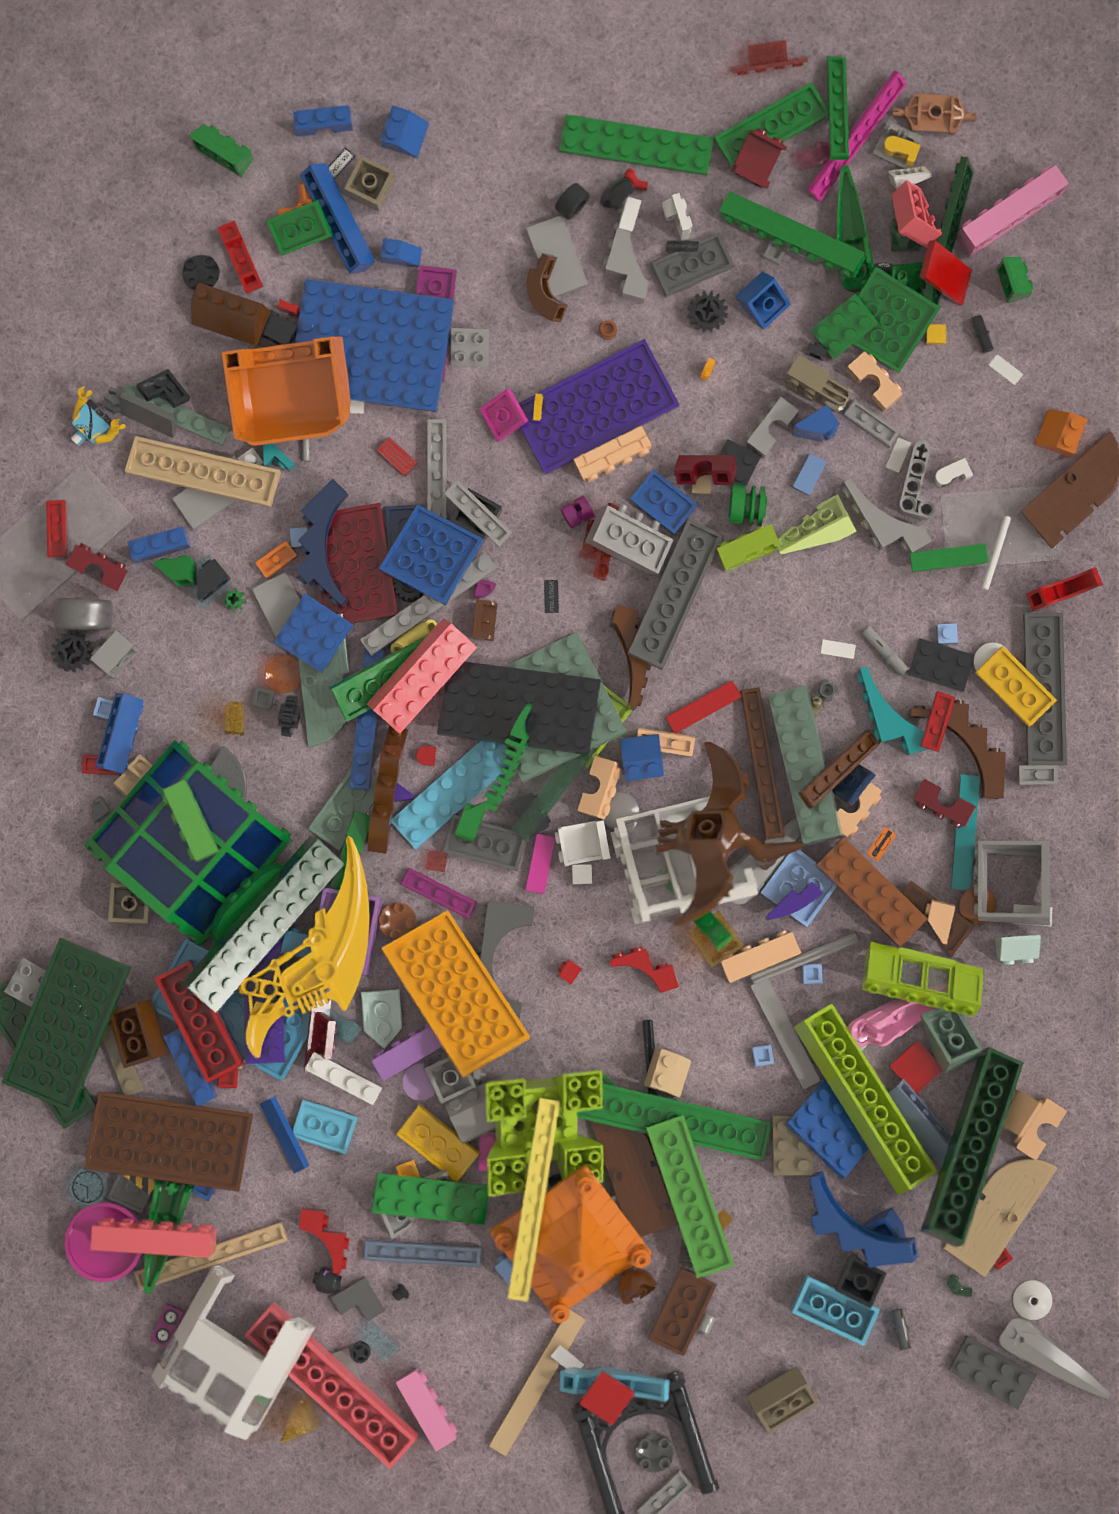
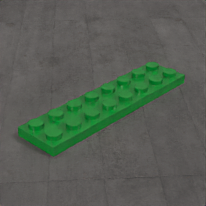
M565 114L559 152L707 176L714 138Z

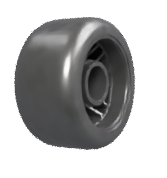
M75 596V598H57L55 600L54 625L56 628L109 630L112 627L113 604L110 600Z

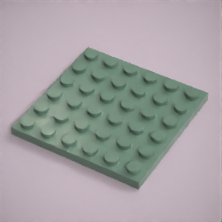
M577 632L505 666L600 679ZM602 681L590 750L627 733ZM504 744L505 747H506V749L508 748V746L511 747V748H514V749H516V750L518 749V748H516V747H514V746H511V745H509V744ZM527 747L525 751L523 750L524 755L521 760H518L520 763L516 770L524 783L582 754Z

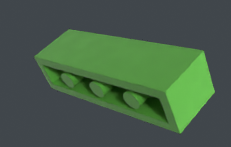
M183 780L164 789L165 795L162 796L167 806H171L173 811L171 817L174 823H178L181 828L179 831L183 842L187 841L189 845L187 851L190 858L200 862L219 853L218 846L188 782Z

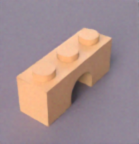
M863 352L846 369L857 384L868 378L877 382L878 390L872 395L871 399L883 412L903 394L901 387L888 378L889 374L885 369H880L877 366L876 360L871 354Z
M597 756L594 757L589 774L599 779L600 788L594 794L583 793L577 811L605 820L610 812L611 799L616 793L615 786L617 780L622 774V765L615 761Z
M869 783L857 799L858 809L856 812L847 813L841 808L837 810L843 837L847 838L849 835L852 837L859 828L856 826L859 821H864L870 814L868 811L870 806H875L881 799L879 795L881 790L872 783Z
M1048 1098L1038 1100L1043 1106L1022 1138L1015 1136L1013 1142H1015L1013 1147L1033 1160H1037L1046 1146L1037 1136L1038 1127L1043 1123H1049L1057 1128L1067 1112Z

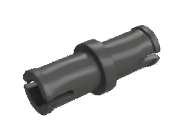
M904 1309L892 1310L895 1324L894 1333H897L899 1349H911L912 1346L908 1334L910 1329L906 1325Z

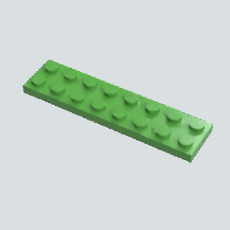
M684 1115L646 1127L697 1278L734 1266Z

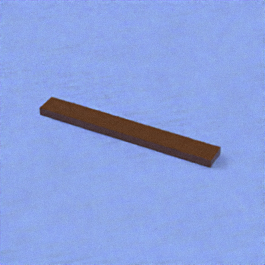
M760 687L744 689L740 692L765 840L783 838L785 834Z

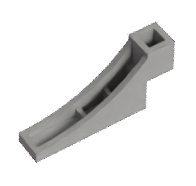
M626 198L625 203L619 208L618 214L621 217L619 221L615 222L613 232H616L615 238L610 239L608 250L611 251L609 257L605 256L603 267L606 268L605 274L626 279V281L622 280L619 290L622 292V298L644 304L649 281L645 280L637 265L632 250L630 231L619 228L627 201Z
M851 478L843 483L842 492L844 496L852 501L851 507L856 515L859 514L862 518L861 524L865 531L869 530L871 533V541L876 548L879 547L882 550L901 540V548L905 553L908 552L910 554L919 551L932 542L923 525L919 527L887 515L873 505L859 491Z

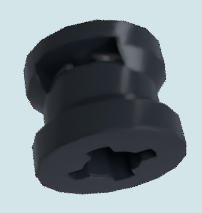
M363 1341L355 1343L350 1351L352 1360L356 1363L365 1362L371 1353L370 1346Z

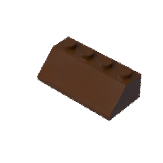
M198 283L191 298V324L257 346L271 311L262 303Z

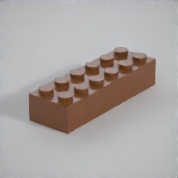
M842 837L815 864L897 947H901L927 920L845 837Z

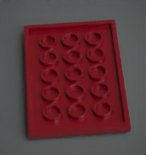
M381 503L337 510L329 529L327 540L328 565L339 591L349 602L344 607L340 604L336 606L329 599L331 595L327 591L323 593L317 587L319 603L336 614L343 613V618L350 623L393 617L398 614L393 578L379 570L389 552ZM312 523L311 526L307 524V530H309L314 524Z

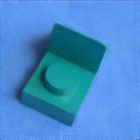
M273 443L263 445L265 467H270L277 459V465L283 470L287 468L291 472L294 469L295 464Z

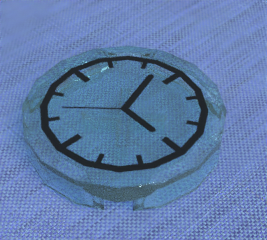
M84 1168L79 1169L69 1181L68 1189L70 1196L81 1206L99 1203L108 1192V1181L103 1172L85 1170Z

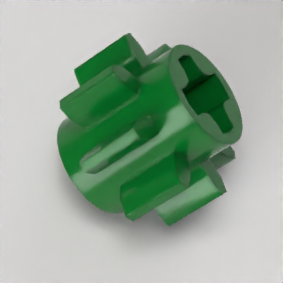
M234 588V592L226 590L228 593L227 597H222L224 601H227L224 607L229 608L231 606L232 612H235L236 608L243 610L241 605L247 603L245 599H242L245 593L241 592L238 594L237 588ZM234 596L239 599V601H235V604L230 601L234 599Z

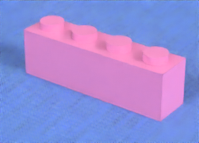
M415 1368L397 1379L396 1384L434 1450L438 1451L456 1440L457 1435L455 1433L458 1431L454 1423H449L446 1416L448 1413L444 1406H439L436 1399L438 1396L433 1388L429 1389L426 1384L428 1379L423 1370L419 1372L418 1368Z

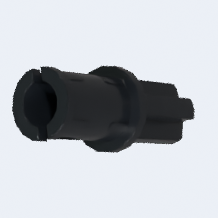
M982 315L974 316L971 321L976 332L975 338H978L982 352L987 353L994 350L989 337L990 331H987Z

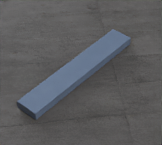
M365 1240L363 1260L480 1267L481 1247Z

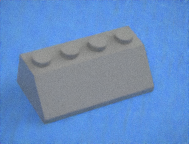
M512 1070L489 1082L519 1079L515 1070ZM485 1083L444 1102L462 1144L496 1129L495 1121H486Z

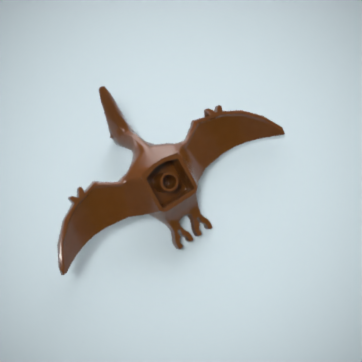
M704 742L713 778L712 792L707 805L701 811H693L685 820L673 823L661 820L660 825L665 829L658 830L660 836H657V840L662 845L655 846L657 853H663L671 849L680 850L692 856L696 868L694 897L685 912L674 921L675 925H682L701 917L715 908L724 897H730L729 891L734 889V885L731 884L734 877L730 873L725 861L728 855L736 848L745 847L760 868L768 870L776 863L777 859L798 851L803 847V843L799 841L781 843L760 842L756 837L746 833L740 827L734 814V807L746 798L745 788L750 786L747 780L749 776L747 772L741 773L737 761L725 749L712 742ZM677 834V837L675 839H669L665 836Z

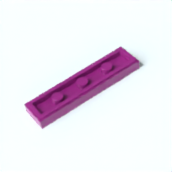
M408 868L400 885L467 919L470 918L477 904L476 901L411 868Z

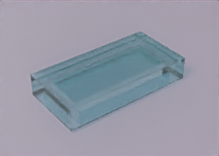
M373 1320L359 1334L385 1362L400 1349Z

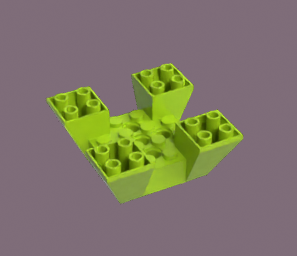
M602 1070L567 1073L552 1078L525 1081L523 1078L485 1083L486 1121H495L496 1140L487 1157L488 1196L525 1191L527 1163L530 1160L535 1129L534 1122L537 1117L539 1098L560 1102L551 1160H556L562 1180L587 1164L599 1182H603V1145L577 1133V1111L602 1108Z

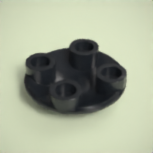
M620 178L612 182L601 195V205L604 208H614L615 210L621 208L623 201L634 192L635 188L631 180Z
M197 255L186 259L182 276L185 284L193 290L196 289L198 283L213 287L219 280L220 269L213 257Z

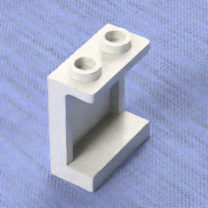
M604 820L558 827L555 838L556 843L561 844L562 851H559L558 854L560 863L564 862L565 867L599 859H610Z

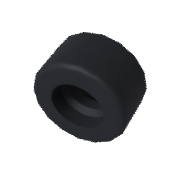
M573 183L559 197L555 204V209L567 220H571L586 205L590 194L578 183Z

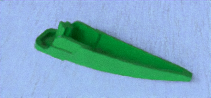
M844 165L841 166L836 240L865 253V261L855 279L852 277L846 278L840 274L839 276L846 291L860 292L874 271V263L857 189L849 166Z
M156 1180L148 1220H153V1223L161 1224V1221H172L173 1225H180L193 1185ZM145 1253L144 1293H152L169 1255Z

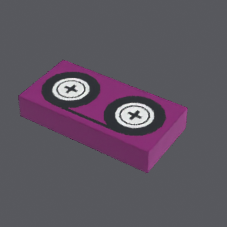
M166 1304L150 1341L169 1348L184 1311Z

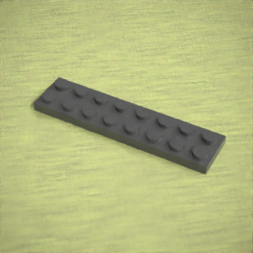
M687 520L630 646L628 655L663 670L722 538V534L695 521Z
M1024 613L1025 668L1057 700L1030 727L1026 725L1027 765L1066 766L1063 613Z

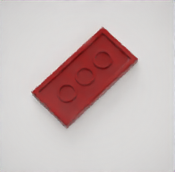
M930 240L920 277L956 305H963L972 269L937 241Z

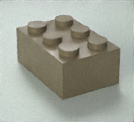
M771 1115L772 1174L813 1175V1151L785 1125L792 1115Z

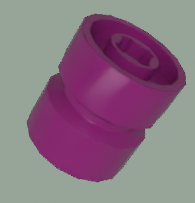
M584 495L576 498L573 504L567 503L560 507V511L571 529L581 525L582 520L586 522L595 517Z

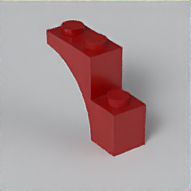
M1094 567L1064 580L1037 588L1026 593L1032 611H1036L1060 601L1077 597L1102 586L1103 583L1097 568Z
M641 946L630 949L631 953L624 955L623 952L612 955L613 959L609 960L611 967L630 966L645 972L653 979L660 993L679 987L673 966H668L666 962L657 965V970L653 971L647 949L642 950Z
M302 1208L299 1229L308 1231L323 1241L332 1258L333 1273L341 1274L342 1269H346L347 1258L344 1257V1252L349 1248L350 1238H346L347 1233L324 1230V1227H328L329 1221L326 1210Z

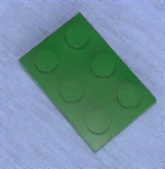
M318 200L266 220L281 256L333 236Z
M855 293L815 325L811 331L831 357L835 359L878 325L879 322Z

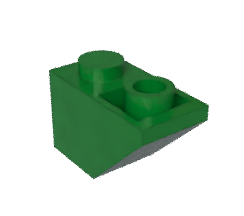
M181 555L178 558H162L158 561H153V565L176 586L196 585V563L190 556Z

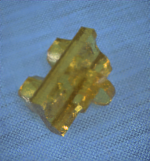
M230 701V705H225V735L238 734L244 736V707L242 702Z

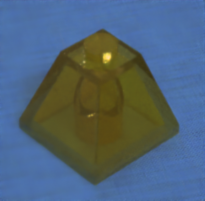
M302 1399L295 1403L296 1407L291 1411L282 1434L281 1445L318 1428L321 1419L312 1399L309 1401Z

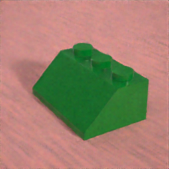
M203 124L189 135L196 150L241 178L253 161L252 151L248 147L237 145L232 137L221 135L220 131L212 125L209 127Z

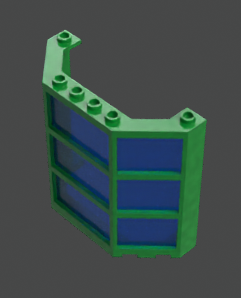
M174 740L84 846L92 852V855L99 862L103 860L105 863L102 866L168 923L178 924L176 928L191 937L200 946H203L212 935L213 920L228 895L235 892L240 887L242 881L249 878L258 869L273 864L293 840L290 838L292 834L284 827L279 829L256 811L258 807L252 801L248 800L246 802L242 799L243 794L238 789L228 787L226 785L228 781L221 775L215 776L212 773L214 769L206 762L201 764L188 751L190 747L181 740L179 743ZM183 780L188 782L220 851L200 862L190 858L187 851L189 845L187 841L183 842L179 834L181 828L178 823H174L171 817V813H173L171 806H167L162 797L165 795L164 789Z

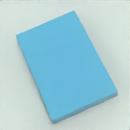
M302 1099L292 1131L296 1139L346 1155L358 1117Z

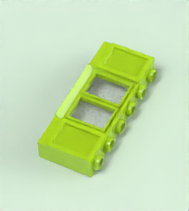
M870 942L865 953L862 990L964 1014L965 1016L975 1017L981 1007L983 968L958 963L956 960L911 949L896 948Z

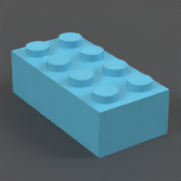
M806 1274L791 1306V1312L864 1346L880 1309L875 1305L870 1309L836 1292V1287Z

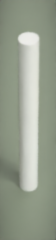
M1003 516L981 589H989L1011 520L1008 516Z

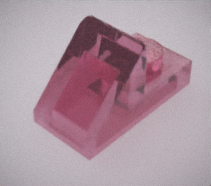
M816 141L813 147L796 151L800 170L803 171L826 164L830 158L829 142Z

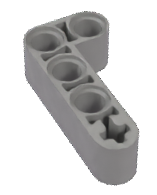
M925 441L917 442L911 450L897 505L900 514L919 520H928L935 512V506L931 501L919 498L931 450L930 445ZM923 448L922 451L924 453L922 454L920 459H917L919 456L918 449ZM912 466H918L921 472L914 473L912 471ZM907 484H914L916 491H909ZM909 502L912 506L911 509H904L902 503ZM921 507H928L930 510V514H923L921 512Z

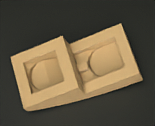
M139 754L127 767L124 774L114 782L113 786L127 796L153 765Z

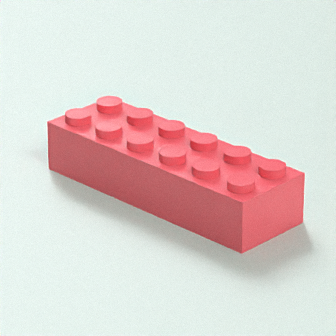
M443 618L369 700L367 705L400 734L477 647L452 623Z
M103 1217L102 1220H99L92 1226L91 1250L209 1258L216 1251L217 1227H212V1224L202 1223L200 1226H192L190 1222H181L180 1225H173L172 1221H161V1224L153 1223V1220L134 1222V1219L124 1218L122 1221H114L112 1217Z

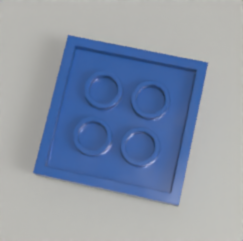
M304 594L274 642L323 673L354 625L307 594Z

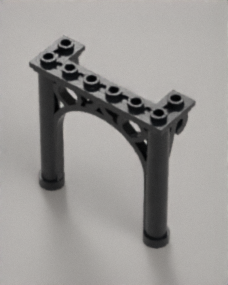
M673 1371L667 1374L668 1377L663 1378L669 1380V1389L671 1391L668 1396L669 1401L663 1409L654 1407L652 1399L647 1400L650 1408H645V1404H638L634 1400L640 1397L633 1396L626 1405V1408L621 1412L622 1416L617 1418L613 1425L604 1426L598 1422V1416L594 1414L592 1418L591 1413L593 1412L580 1405V1402L574 1404V1408H571V1415L578 1423L606 1514H625L606 1457L608 1440L621 1423L642 1414H656L666 1417L679 1427L686 1442L701 1494H709L720 1488L712 1472L684 1384L686 1381L683 1372ZM673 1402L675 1404L679 1419L673 1414L667 1412L671 1408ZM595 1427H597L599 1430L606 1431L602 1441V1445L600 1443Z

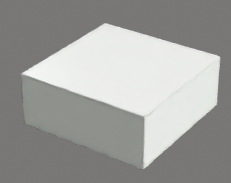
M572 865L573 884H592V865Z

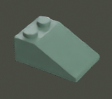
M935 1008L920 1015L934 1056L944 1073L978 1059L983 1049L962 1014Z

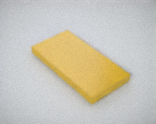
M1001 646L975 672L1028 727L1057 701L1004 646Z
M420 1104L396 1134L441 1171L446 1170L453 1181H459L481 1153L468 1142L462 1144L456 1132Z

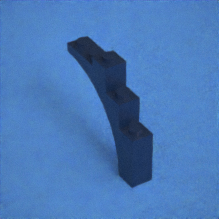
M332 478L301 510L304 514L302 519L309 526L312 523L314 525L298 540L301 544L299 548L306 555L311 554L295 571L299 574L297 578L304 585L308 583L312 586L317 581L315 585L323 593L327 591L331 595L329 599L336 606L340 604L344 607L349 601L339 591L332 578L327 558V540L332 519L339 506L348 497V493Z

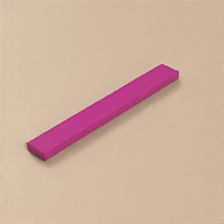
M893 71L849 131V160H830L829 158L807 188V191L815 201H822L840 176L841 166L849 164L907 85L898 71Z

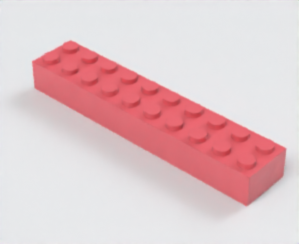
M274 1301L244 1336L267 1356L285 1322L293 1318ZM312 1335L309 1337L288 1376L381 1462L391 1469L416 1441L419 1433Z

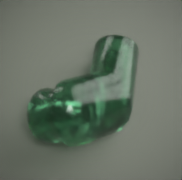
M952 1274L948 1276L947 1286L954 1295L972 1297L971 1287L962 1286L958 1281L959 1277Z

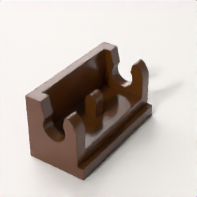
M476 599L473 639L494 641L498 605L495 601Z

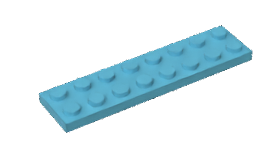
M480 741L392 819V824L415 850L445 825L453 815H456L467 803L471 802L488 787L499 774H502L500 770L503 765L510 767L503 763L506 756L510 757L504 753L506 750L505 745Z

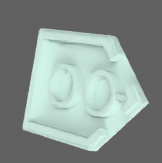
M400 989L361 992L364 1032L384 1049L402 1029Z

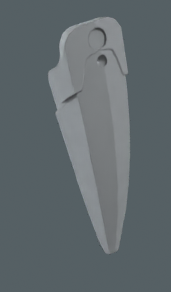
M797 816L783 824L785 837L764 839L761 842L781 843L797 841L801 836ZM747 852L741 860H738L729 868L730 873L734 877L731 884L745 881L744 869L752 868L758 892L786 856L777 859L776 863L768 870H763L751 854ZM755 895L737 899L733 902L739 905L744 904Z
M1012 1318L1008 1321L999 1336L1000 1345L1008 1354L1078 1389L1105 1399L1110 1397L1111 1393L1082 1364L1049 1336L1043 1334L1036 1326L1020 1318Z

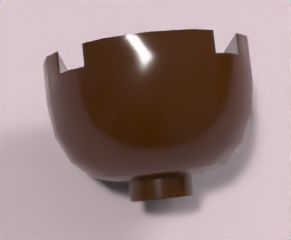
M631 1267L622 1273L623 1276L619 1279L617 1285L619 1297L623 1304L627 1305L634 1303L633 1298L640 1297L642 1299L655 1290L657 1283L648 1271L640 1268L633 1270Z

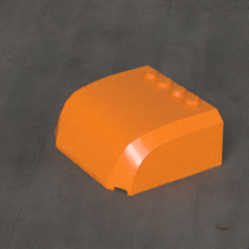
M326 337L307 342L222 352L234 439L256 446L325 437L335 432L347 422L350 414V391L342 337Z

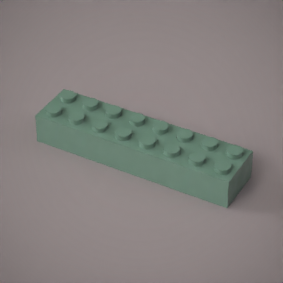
M804 685L769 694V702L803 844L808 846L843 837L832 790L811 809H808L798 795L810 781L827 767L808 688Z

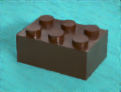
M151 999L114 1010L110 1023L124 1068L168 1055Z

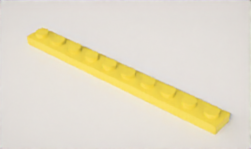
M539 1098L507 1297L509 1299L528 1301L559 1101Z

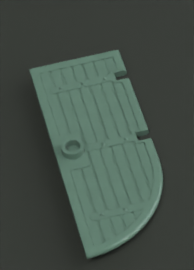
M346 638L323 673L298 658L308 747L327 742L346 723L330 689L331 686L343 680V674H349Z

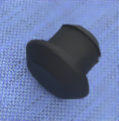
M398 1284V1288L393 1291L392 1295L396 1301H399L402 1298L408 1299L409 1292L403 1284Z

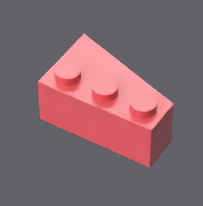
M906 180L891 194L898 232L903 237H908L923 247L928 248L929 241L937 240L942 235L940 229H936L933 223L936 220L934 215L930 216L927 211L929 205L921 188Z

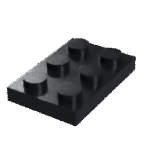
M919 638L908 676L964 692L975 655Z

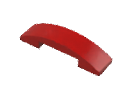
M235 220L217 227L245 293L248 294L262 288L263 284Z

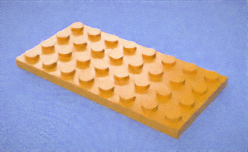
M448 910L381 948V951L462 1078L467 1077L530 1039L529 1034Z

